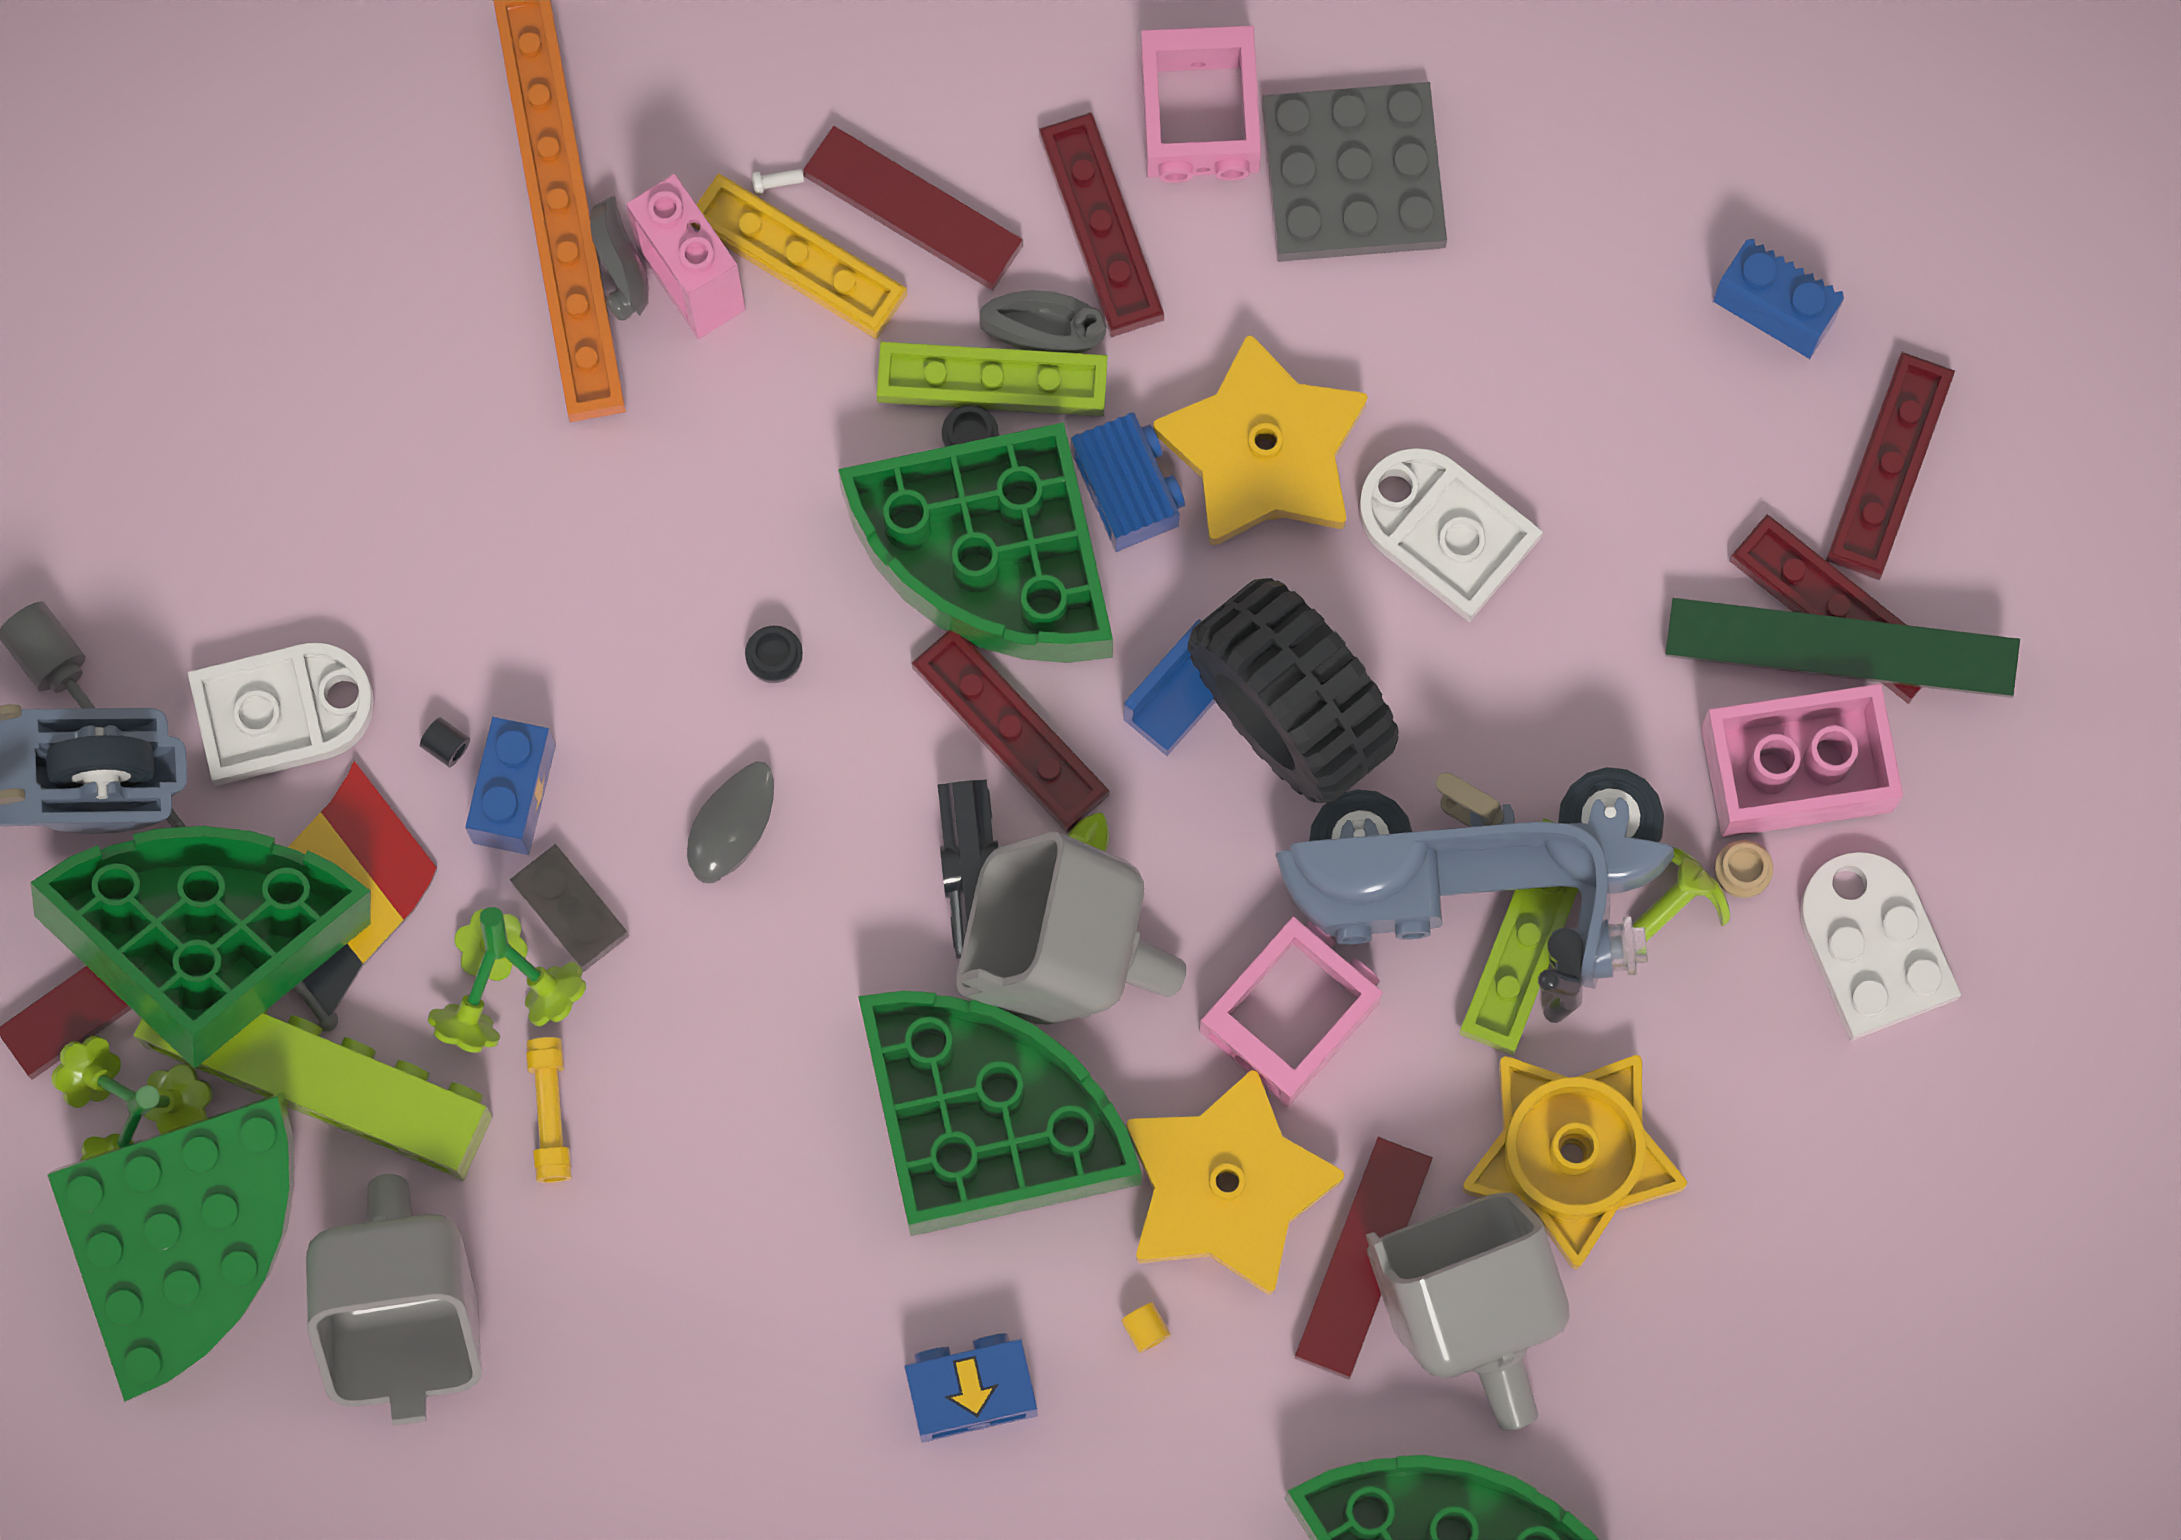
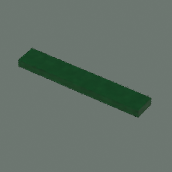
M1672 598L1665 656L2013 698L2020 639Z

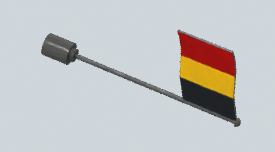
M39 601L26 606L1 626L0 641L38 691L42 692L52 689L55 693H60L67 689L81 709L95 708L76 683L83 675L80 667L85 662L86 656L45 602ZM353 761L348 775L332 800L288 846V848L295 849L303 854H306L307 850L335 863L371 890V924L294 987L320 1021L318 1026L323 1029V1032H330L336 1028L338 1017L334 1012L357 975L369 959L415 911L437 872V867L355 761ZM171 809V814L166 819L171 827H186L175 811Z

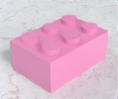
M1882 684L1709 709L1702 723L1701 730L1722 838L1892 813L1903 797Z

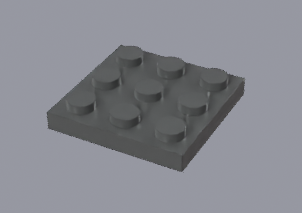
M1430 82L1262 95V111L1278 262L1446 248L1447 234Z

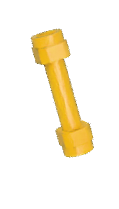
M556 1037L535 1038L526 1042V1058L528 1072L535 1075L540 1149L533 1150L536 1182L556 1183L572 1179L571 1152L569 1147H563L558 1072L564 1070L562 1040Z

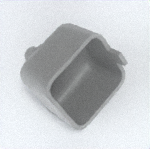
M1048 832L999 847L986 859L976 885L956 984L958 992L964 997L997 1006L1030 1023L1050 1025L1078 1017L1087 1018L1091 1014L1108 1010L1120 1000L1126 983L1165 997H1172L1180 990L1184 983L1186 964L1182 959L1139 939L1140 932L1137 931L1144 897V881L1136 867L1124 859L1062 833Z
M395 1174L376 1176L368 1183L367 1222L331 1227L320 1232L309 1243L306 1253L308 1333L324 1388L329 1398L345 1406H365L390 1402L393 1426L426 1421L427 1397L468 1390L481 1379L478 1300L461 1234L454 1222L443 1215L423 1214L412 1216L409 1184L406 1179Z
M1497 1193L1471 1201L1381 1238L1375 1232L1367 1234L1366 1237L1369 1243L1367 1253L1393 1330L1420 1366L1431 1375L1441 1378L1457 1377L1469 1371L1477 1373L1500 1429L1508 1431L1517 1430L1533 1423L1539 1415L1523 1358L1528 1348L1548 1341L1561 1333L1570 1318L1568 1298L1542 1221L1517 1195L1513 1193Z

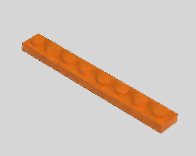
M493 0L568 418L570 422L624 413L626 412L597 250L592 240L591 217L551 0Z

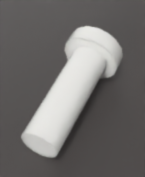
M802 169L761 175L760 171L752 173V184L755 194H762L763 189L804 183Z

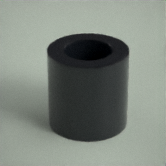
M439 717L428 727L419 746L446 766L452 767L465 753L470 743V737Z

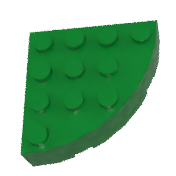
M1064 422L838 469L841 491L854 531L875 568L905 602L939 628L945 631H953L979 648L1023 660L1072 663L1113 658V636Z
M191 826L157 828L133 834V840L114 844L101 850L99 845H96L70 856L30 882L34 916L193 1068L203 1063L371 924V890L335 863L307 850L306 854H303L295 849L275 844L274 837L248 830Z
M903 990L858 996L910 1236L1141 1185L1142 1172L1128 1130L1112 1102L1109 1101L1105 1092L1094 1081L1088 1070L1074 1054L1040 1028L997 1006L972 999L967 1001L952 996L937 995L933 992Z
M283 1092L56 1168L47 1174L124 1402L168 1383L206 1356L244 1316L269 1277L288 1229L294 1189V1136Z
M1429 1455L1397 1456L1396 1458L1373 1459L1365 1462L1360 1461L1330 1469L1287 1490L1284 1498L1310 1540H1599L1568 1510L1565 1511L1552 1499L1539 1493L1538 1489L1515 1476L1471 1461Z

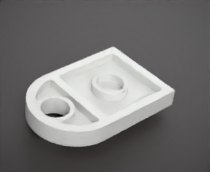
M1406 449L1387 456L1371 470L1361 492L1360 520L1366 536L1374 547L1469 623L1539 542L1543 534L1541 529L1456 462L1441 453L1428 449ZM1390 476H1398L1409 483L1411 494L1403 501L1391 502L1381 495L1378 486L1383 479Z
M305 643L188 672L210 776L215 786L338 756L349 750L361 739L373 715V690L365 671L349 653L330 644ZM340 681L353 682L359 689L356 701L346 708H335L327 701L330 688Z
M1856 852L1833 858L1817 870L1802 896L1800 905L1801 925L1850 1041L1960 998V990L1911 880L1901 868L1884 857L1871 853ZM1841 871L1856 873L1864 884L1863 895L1853 900L1840 897L1833 888V876Z

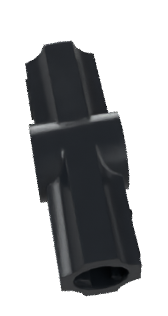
M987 779L937 785L944 846H940L945 898H950L952 915L950 919L956 959L961 958L981 868L988 856L999 848L998 840H993L992 810Z

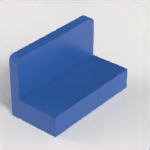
M1200 619L1193 624L1124 703L1123 720L1166 756L1173 751L1215 703L1214 696L1199 677L1200 672L1194 667L1190 658L1191 653L1188 651V642L1192 629L1201 622Z

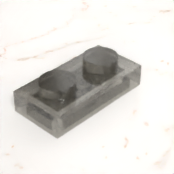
M556 843L510 879L514 888L572 959L583 969V972L629 937L628 931Z

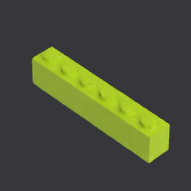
M269 1008L195 1068L265 1098L283 1092L288 1108L463 1181L493 1117L487 1106L481 1104L484 1096L471 1088L451 1082L448 1090L427 1082L430 1073L416 1065L403 1060H397L395 1067H391L373 1059L376 1051L361 1042L344 1037L341 1045L320 1037L323 1029L318 1025L294 1015H290L287 1023L267 1015ZM141 1019L134 1037L143 1047L191 1066L155 1030Z

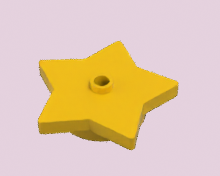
M1247 336L1217 394L1158 418L1154 421L1153 430L1156 436L1201 477L1208 539L1211 545H1218L1265 520L1280 518L1343 529L1346 525V511L1335 458L1365 410L1368 397L1362 392L1298 384L1253 336ZM1268 440L1276 445L1272 449L1263 450L1257 447L1255 442Z
M1633 1055L1577 1077H1567L1512 1057L1504 1056L1499 1062V1081L1503 1131L1465 1180L1462 1186L1463 1193L1478 1198L1497 1193H1513L1517 1195L1542 1221L1545 1232L1573 1269H1579L1616 1211L1673 1195L1685 1189L1687 1185L1685 1177L1644 1130L1642 1125V1057ZM1568 1144L1578 1146L1583 1154L1582 1161L1580 1163L1567 1161L1561 1155V1149Z
M1255 1070L1248 1072L1200 1116L1129 1119L1126 1123L1132 1144L1154 1190L1136 1251L1137 1262L1152 1263L1211 1257L1265 1294H1274L1288 1225L1340 1185L1344 1180V1172L1282 1136L1258 1072ZM1222 1173L1235 1175L1239 1179L1237 1189L1232 1192L1221 1191L1216 1185L1217 1176Z

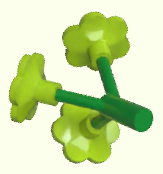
M496 907L480 909L472 915L470 925L459 928L454 936L455 946L462 952L460 962L462 969L467 974L476 976L470 994L463 996L460 1005L448 1004L444 1009H432L429 1012L427 1021L435 1028L434 1036L438 1040L446 1044H457L467 1052L479 1053L484 1047H496L500 1040V1034L493 1028V1020L482 1013L485 1004L481 998L488 979L502 981L510 975L512 965L519 969L527 977V985L532 988L525 998V1006L529 1009L528 1019L535 1026L540 1027L549 1020L559 1022L569 1015L573 1003L579 1000L586 990L587 984L581 978L583 969L576 962H569L561 968L557 966L547 970L543 967L535 968L525 959L528 947L525 941L519 937L521 934V923L511 914L503 915L502 911Z
M93 1035L83 1043L72 1041L65 1045L60 1054L61 1064L52 1073L51 1081L53 1086L63 1092L64 1101L74 1108H81L90 1100L101 1102L110 1093L127 1102V1109L130 1113L121 1134H110L106 1138L97 1136L87 1138L81 1147L83 1156L80 1160L133 1143L132 1138L143 1115L148 1120L156 1122L158 1131L163 1133L207 1118L205 1107L212 1100L210 1085L205 1081L197 1080L196 1071L188 1064L175 1065L170 1071L158 1070L153 1072L147 1080V1086L139 1088L136 1092L113 1079L120 1071V1058L110 1052L107 1040L100 1036Z

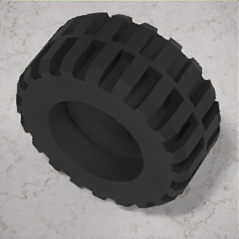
M1273 578L1254 579L1192 629L1188 642V651L1191 653L1190 658L1194 667L1200 672L1199 677L1214 696V701L1221 711L1225 712L1234 728L1248 741L1254 752L1268 763L1272 771L1279 778L1288 782L1291 788L1299 795L1304 794L1307 800L1313 803L1333 802L1393 754L1399 738L1398 726L1393 721L1394 715L1389 705L1384 702L1380 689L1366 673V668L1347 648L1345 641L1339 634L1326 624L1325 619L1314 608L1311 609L1295 591H1290L1284 583L1278 580L1274 581Z

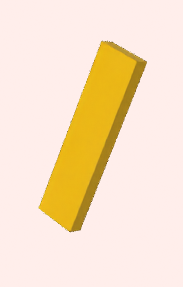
M720 173L716 175L696 204L725 247L876 340L908 295L907 288ZM691 223L692 227L700 230L701 226L698 223Z

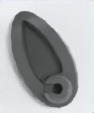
M612 196L594 205L591 212L590 228L592 240L599 257L619 288L607 295L606 304L618 320L624 321L630 318L634 312L639 316L642 314L649 303V284L643 264L622 224L616 196Z
M1027 290L1009 293L992 299L983 305L979 311L980 328L985 333L1022 350L1080 354L1091 350L1106 335L1107 325L1103 314L1099 310L1074 297L1056 292Z
M756 761L733 775L712 794L697 814L688 838L687 860L699 881L707 884L719 881L744 863L756 848L769 821L774 799V779L771 768L765 762Z

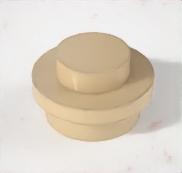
M1737 840L1726 845L1718 854L1714 865L1715 878L1721 888L1731 896L1737 898L1755 897L1762 893L1769 885L1773 876V862L1769 853L1760 844L1750 840Z

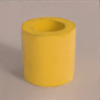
M1153 1302L1134 1310L1121 1320L1139 1353L1155 1347L1171 1336L1169 1329Z

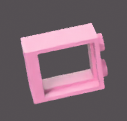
M1254 26L1141 30L1147 177H1159L1164 182L1180 183L1192 179L1193 175H1216L1218 179L1232 181L1246 178L1249 176V173H1259L1261 143ZM1240 68L1244 140L1161 144L1158 72Z
M675 174L626 203L637 251L698 339L746 310L737 263ZM691 223H698L701 226L700 230L696 232Z
M1294 916L1210 1009L1200 1023V1033L1247 1073L1252 1070L1257 1071L1263 1086L1287 1107L1295 1101L1380 1004L1383 993L1376 987L1380 980L1366 965L1357 959H1353L1350 963L1345 961L1331 949L1335 942L1330 935H1326L1310 921L1304 926ZM1293 944L1357 998L1295 1070L1231 1016Z

